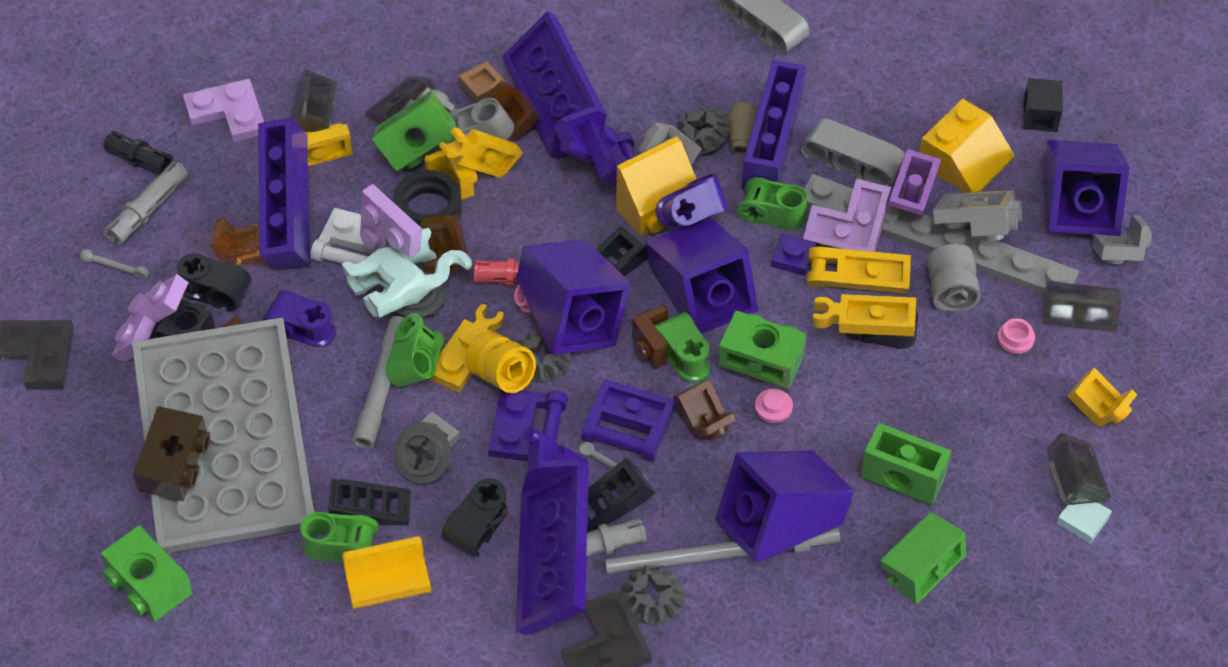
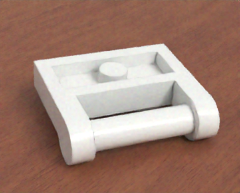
M334 208L319 239H316L312 245L311 260L318 262L328 260L339 264L350 261L358 264L369 257L331 247V244H336L371 254L375 251V249L368 248L360 237L361 214Z

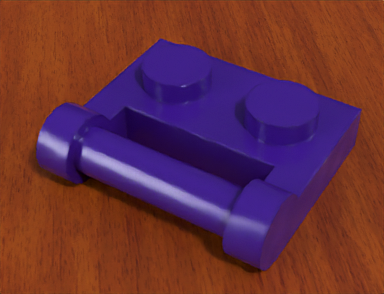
M589 120L580 129L601 180L617 187V165L636 157L633 149L635 145L634 140L629 132L616 133L607 125L602 126Z
M604 379L584 423L581 440L590 443L597 440L642 454L643 459L654 462L674 413L675 401L674 399ZM602 420L648 433L649 435L647 440L599 425Z
M501 390L488 448L489 457L528 461L529 443L523 439V435L529 427H533L537 408L547 409L542 433L556 441L561 413L566 410L568 396L558 390H552L547 393L523 390L516 393H506Z

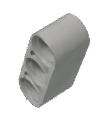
M717 0L722 12L727 11L734 16L732 19L745 29L750 28L756 32V37L770 47L775 46L782 51L780 52L781 55L787 53L810 34L806 20L780 0Z
M820 118L815 122L800 146L802 155L807 159L812 157L819 160V164L837 171L841 169L849 172L851 177L889 187L896 180L905 157L904 152L893 144L826 118Z

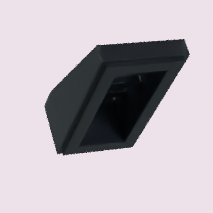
M622 226L618 227L596 249L605 259L611 255L615 257L618 262L615 265L612 262L610 263L623 276L632 272L648 259L645 245ZM623 247L628 252L623 255L618 250Z
M623 459L588 488V504H590L597 515L593 519H590L588 516L587 532L597 530L598 525L612 523L647 501L656 493L639 468L629 459ZM629 480L634 484L630 489L625 484ZM616 488L621 493V496L617 499L611 492ZM601 497H604L609 504L605 509H603L598 501Z
M331 479L329 514L364 515L373 518L378 522V525H409L411 489L347 479ZM343 499H350L349 506L342 505ZM359 499H366L365 508L358 507ZM375 499H382L381 510H374ZM391 499H398L397 513L390 512Z

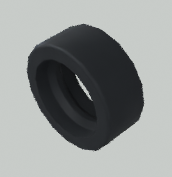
M424 170L414 172L403 178L395 188L394 203L419 226L424 217L458 215L460 220L462 202L459 186L452 177L440 171ZM424 193L439 194L446 197L449 202L444 209L432 214L416 213L407 207V203L412 198Z

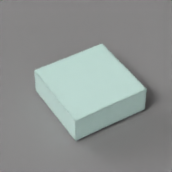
M1078 491L1058 517L1057 524L1091 543L1110 518L1112 511Z

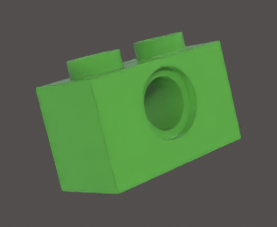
M431 90L375 127L371 139L397 172L405 166L410 169L419 164L425 158L424 153L435 147L436 150H440L439 144L441 142L450 143L453 140L450 130L455 128L456 122ZM411 128H418L423 131L425 137L414 139L407 131Z
M736 310L719 345V366L790 389L805 355L806 333L800 332L790 325L782 326L764 320L759 315L746 314ZM765 345V346H769V347H768V348H760V347H758V346Z
M878 423L864 451L860 477L933 505L947 474L951 450Z
M140 525L100 553L105 569L102 571L105 580L114 590L122 587L128 594L126 596L128 604L139 616L146 613L155 622L193 594L188 575ZM149 574V576L144 579H138L142 575Z

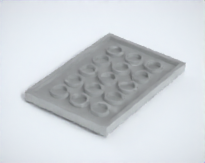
M283 317L132 342L144 442L157 406L203 416L206 430L210 432L208 450L206 454H200L196 465L199 468L196 485L193 489L188 488L184 502L151 494L157 544L166 553L301 530L302 520L314 512Z

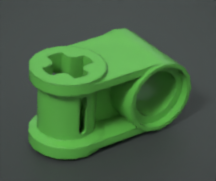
M760 177L751 178L747 181L745 200L739 203L737 209L738 216L742 220L789 230L799 229L804 226L807 221L808 195L802 187L769 181Z
M684 311L654 325L668 344L667 359L678 375L688 382H699L707 378L710 373V364L707 360L710 346L697 329L690 315Z
M417 313L407 315L397 326L392 349L386 362L387 377L398 388H403L432 377L436 371L438 356L444 344V335L437 330L432 331L423 323L422 317Z
M313 512L307 515L301 523L302 548L305 555L310 559L343 562L342 554L344 552L372 546L373 537L377 535L379 525L373 518L364 515L350 516ZM318 535L326 536V537H324V538H322V539H314V538H313V537L318 536Z

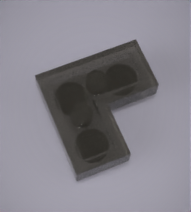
M0 320V359H27L23 379L26 389L64 390L74 332L72 321Z
M620 589L585 602V611L583 612L595 637L561 649V658L566 667H641L652 662V653Z

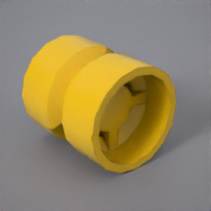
M486 331L480 333L472 340L466 353V365L469 371L476 377L491 383L506 393H516L523 390L534 377L536 359L533 352L497 332Z

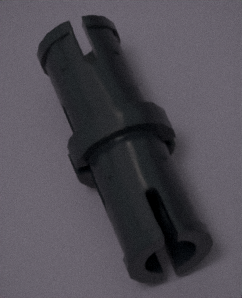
M111 131V134L108 133L104 140V150L106 152L126 159L134 167L140 165L161 174L173 162L171 154L152 148L145 140L131 139L117 131Z

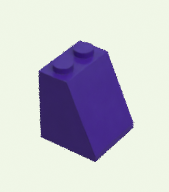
M1047 140L1044 161V190L1049 232L1121 236L1130 167L1118 144Z
M704 218L692 225L681 226L645 240L651 271L678 313L687 312L701 334L730 323L736 310L746 314H753L759 311L748 249L712 218Z
M586 239L523 246L516 278L549 351L555 355L615 346L631 283Z
M813 450L736 452L715 520L754 562H760L842 525L854 490Z

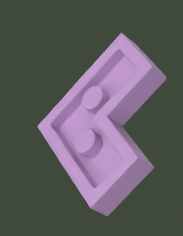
M250 78L183 94L192 126L226 118L233 142L258 136V123H262L264 120Z
M856 179L847 213L812 205L803 239L831 248L875 252L892 188Z
M374 184L362 190L360 237L363 243L368 248L375 250L391 245L394 249L402 251L409 259L421 251L422 228Z
M176 274L164 282H157L145 294L139 293L136 295L128 307V311L131 314L127 322L116 333L115 340L117 344L112 356L125 362L134 358L132 342L148 340L155 324L176 311L188 282Z

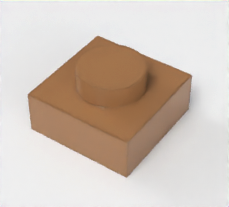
M487 61L459 75L460 87L475 103L483 100L500 81L506 82Z

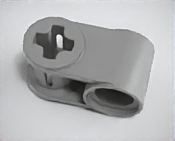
M485 98L475 104L449 112L454 121L458 119L455 128H460L465 136L472 129L507 140L514 131L515 125L512 119L495 98Z

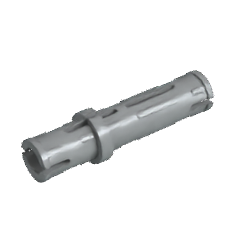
M175 161L171 162L132 202H127L122 207V212L104 228L103 233L107 240L114 245L121 246L138 227H144L148 223V217L179 185L188 179L189 175L185 167L180 163L176 164Z

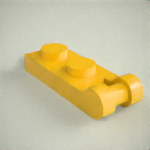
M812 247L809 249L808 261L811 263V271L807 273L806 284L810 287H836L908 294L911 255L828 247ZM826 264H837L836 272L825 271Z

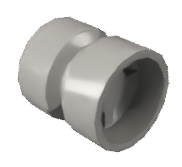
M947 244L933 250L928 256L927 265L935 307L941 311H963L976 306L980 301L981 293L979 281L975 277L977 269L973 251L967 246L960 244Z

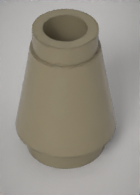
M736 103L730 107V111L726 114L730 122L729 141L731 153L746 155L757 116V108L749 103Z

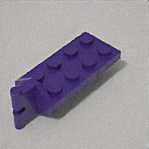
M546 11L502 57L517 88L523 91L541 116L535 125L550 156L560 159L572 155L595 166L580 128L589 120L604 126L607 114L557 16Z
M529 427L523 435V439L529 443L528 467L521 493L515 631L523 635L534 634L585 611L588 460L564 445L558 446L557 441L533 427Z

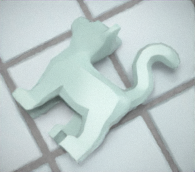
M429 228L422 230L421 251L410 259L402 251L396 250L389 245L375 250L369 257L358 264L346 261L342 264L347 285L356 296L366 293L369 289L379 284L384 288L381 293L375 291L363 297L365 306L373 317L379 316L380 318L404 306L418 303L430 291L446 282L451 265L459 264L468 270L472 267V259L463 251L451 250L444 253L437 261L434 274L425 275L415 264L437 258L435 252L429 249L428 240L432 233Z

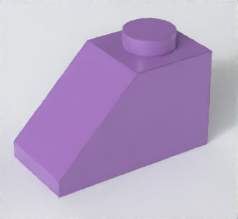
M907 149L888 205L923 216L934 187L941 159Z

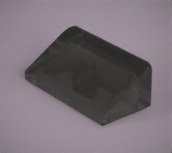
M307 69L303 72L296 85L290 118L292 117L305 132H316L330 128L337 82Z
M409 76L367 110L364 116L380 125L401 111L409 99L415 101L418 95L426 88L430 90L437 89L431 78Z
M1047 281L1042 324L1116 332L1122 301L1120 290Z
M1060 433L1047 447V458L1062 503L1076 505L1108 502L1111 498L1091 443L1065 433Z

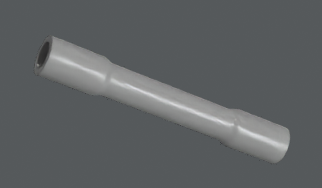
M394 316L389 319L381 345L380 358L364 409L359 415L352 438V444L356 447L373 449L382 421L383 408L391 386V382L386 374V362L395 339L396 328L401 320L404 319L403 317Z

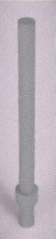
M838 527L833 528L787 550L793 549L794 553L810 551L812 546L840 543ZM736 541L610 558L605 559L607 575L639 571L645 565L651 569L659 568L662 565L663 567L748 556V554Z

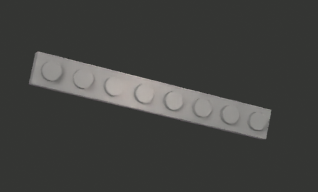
M812 174L804 188L808 195V209H811L812 205L847 213L853 188ZM888 205L880 233L881 236L928 253L947 244L965 245L973 251L977 271L1058 301L1067 302L1078 278L1079 270L996 240L984 241L981 236H971V231L963 228L950 229L945 228L944 224H934V218L923 214L922 216Z

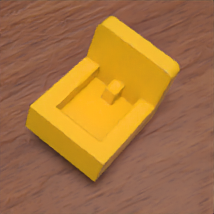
M442 150L436 151L424 158L425 170L440 171L452 177L459 186L461 200L474 196V183L478 181L474 169L458 165L453 158L447 157Z
M1096 368L1087 371L1067 395L1099 427L1112 421L1118 424L1125 419L1132 411V408L1129 406L1130 403L1137 396L1133 389L1120 394Z

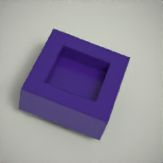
M781 234L771 261V267L806 276L810 265L808 261L809 249L816 247V242Z

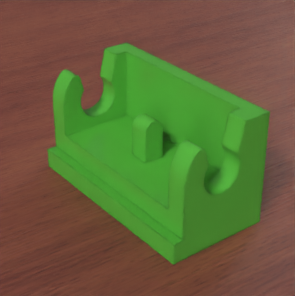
M930 512L880 560L881 568L891 574L885 581L917 605L966 556L965 532Z

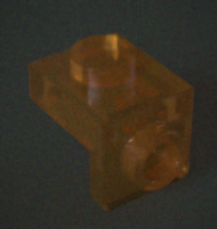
M224 217L218 218L211 236L210 247L225 263L239 265L261 260L259 251V223L235 229Z

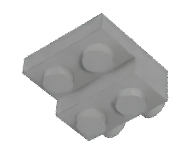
M1015 190L943 194L933 209L934 224H944L945 228L954 229L965 227L966 222H970L971 236H981L984 241L1003 239V235H1008L1010 231L1018 230V222H1022L1021 200L1015 201Z

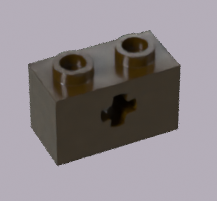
M157 406L133 473L139 492L184 502L188 488L193 489L197 482L199 468L196 465L200 454H206L210 443V432L206 430L203 416Z

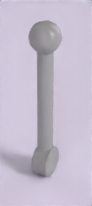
M85 249L80 253V259L84 263L93 261L133 274L135 277L147 280L150 272L145 267L138 266L135 268L94 255L90 249Z
M584 442L579 447L582 456L592 457L611 469L618 464L595 451L593 444L590 442Z

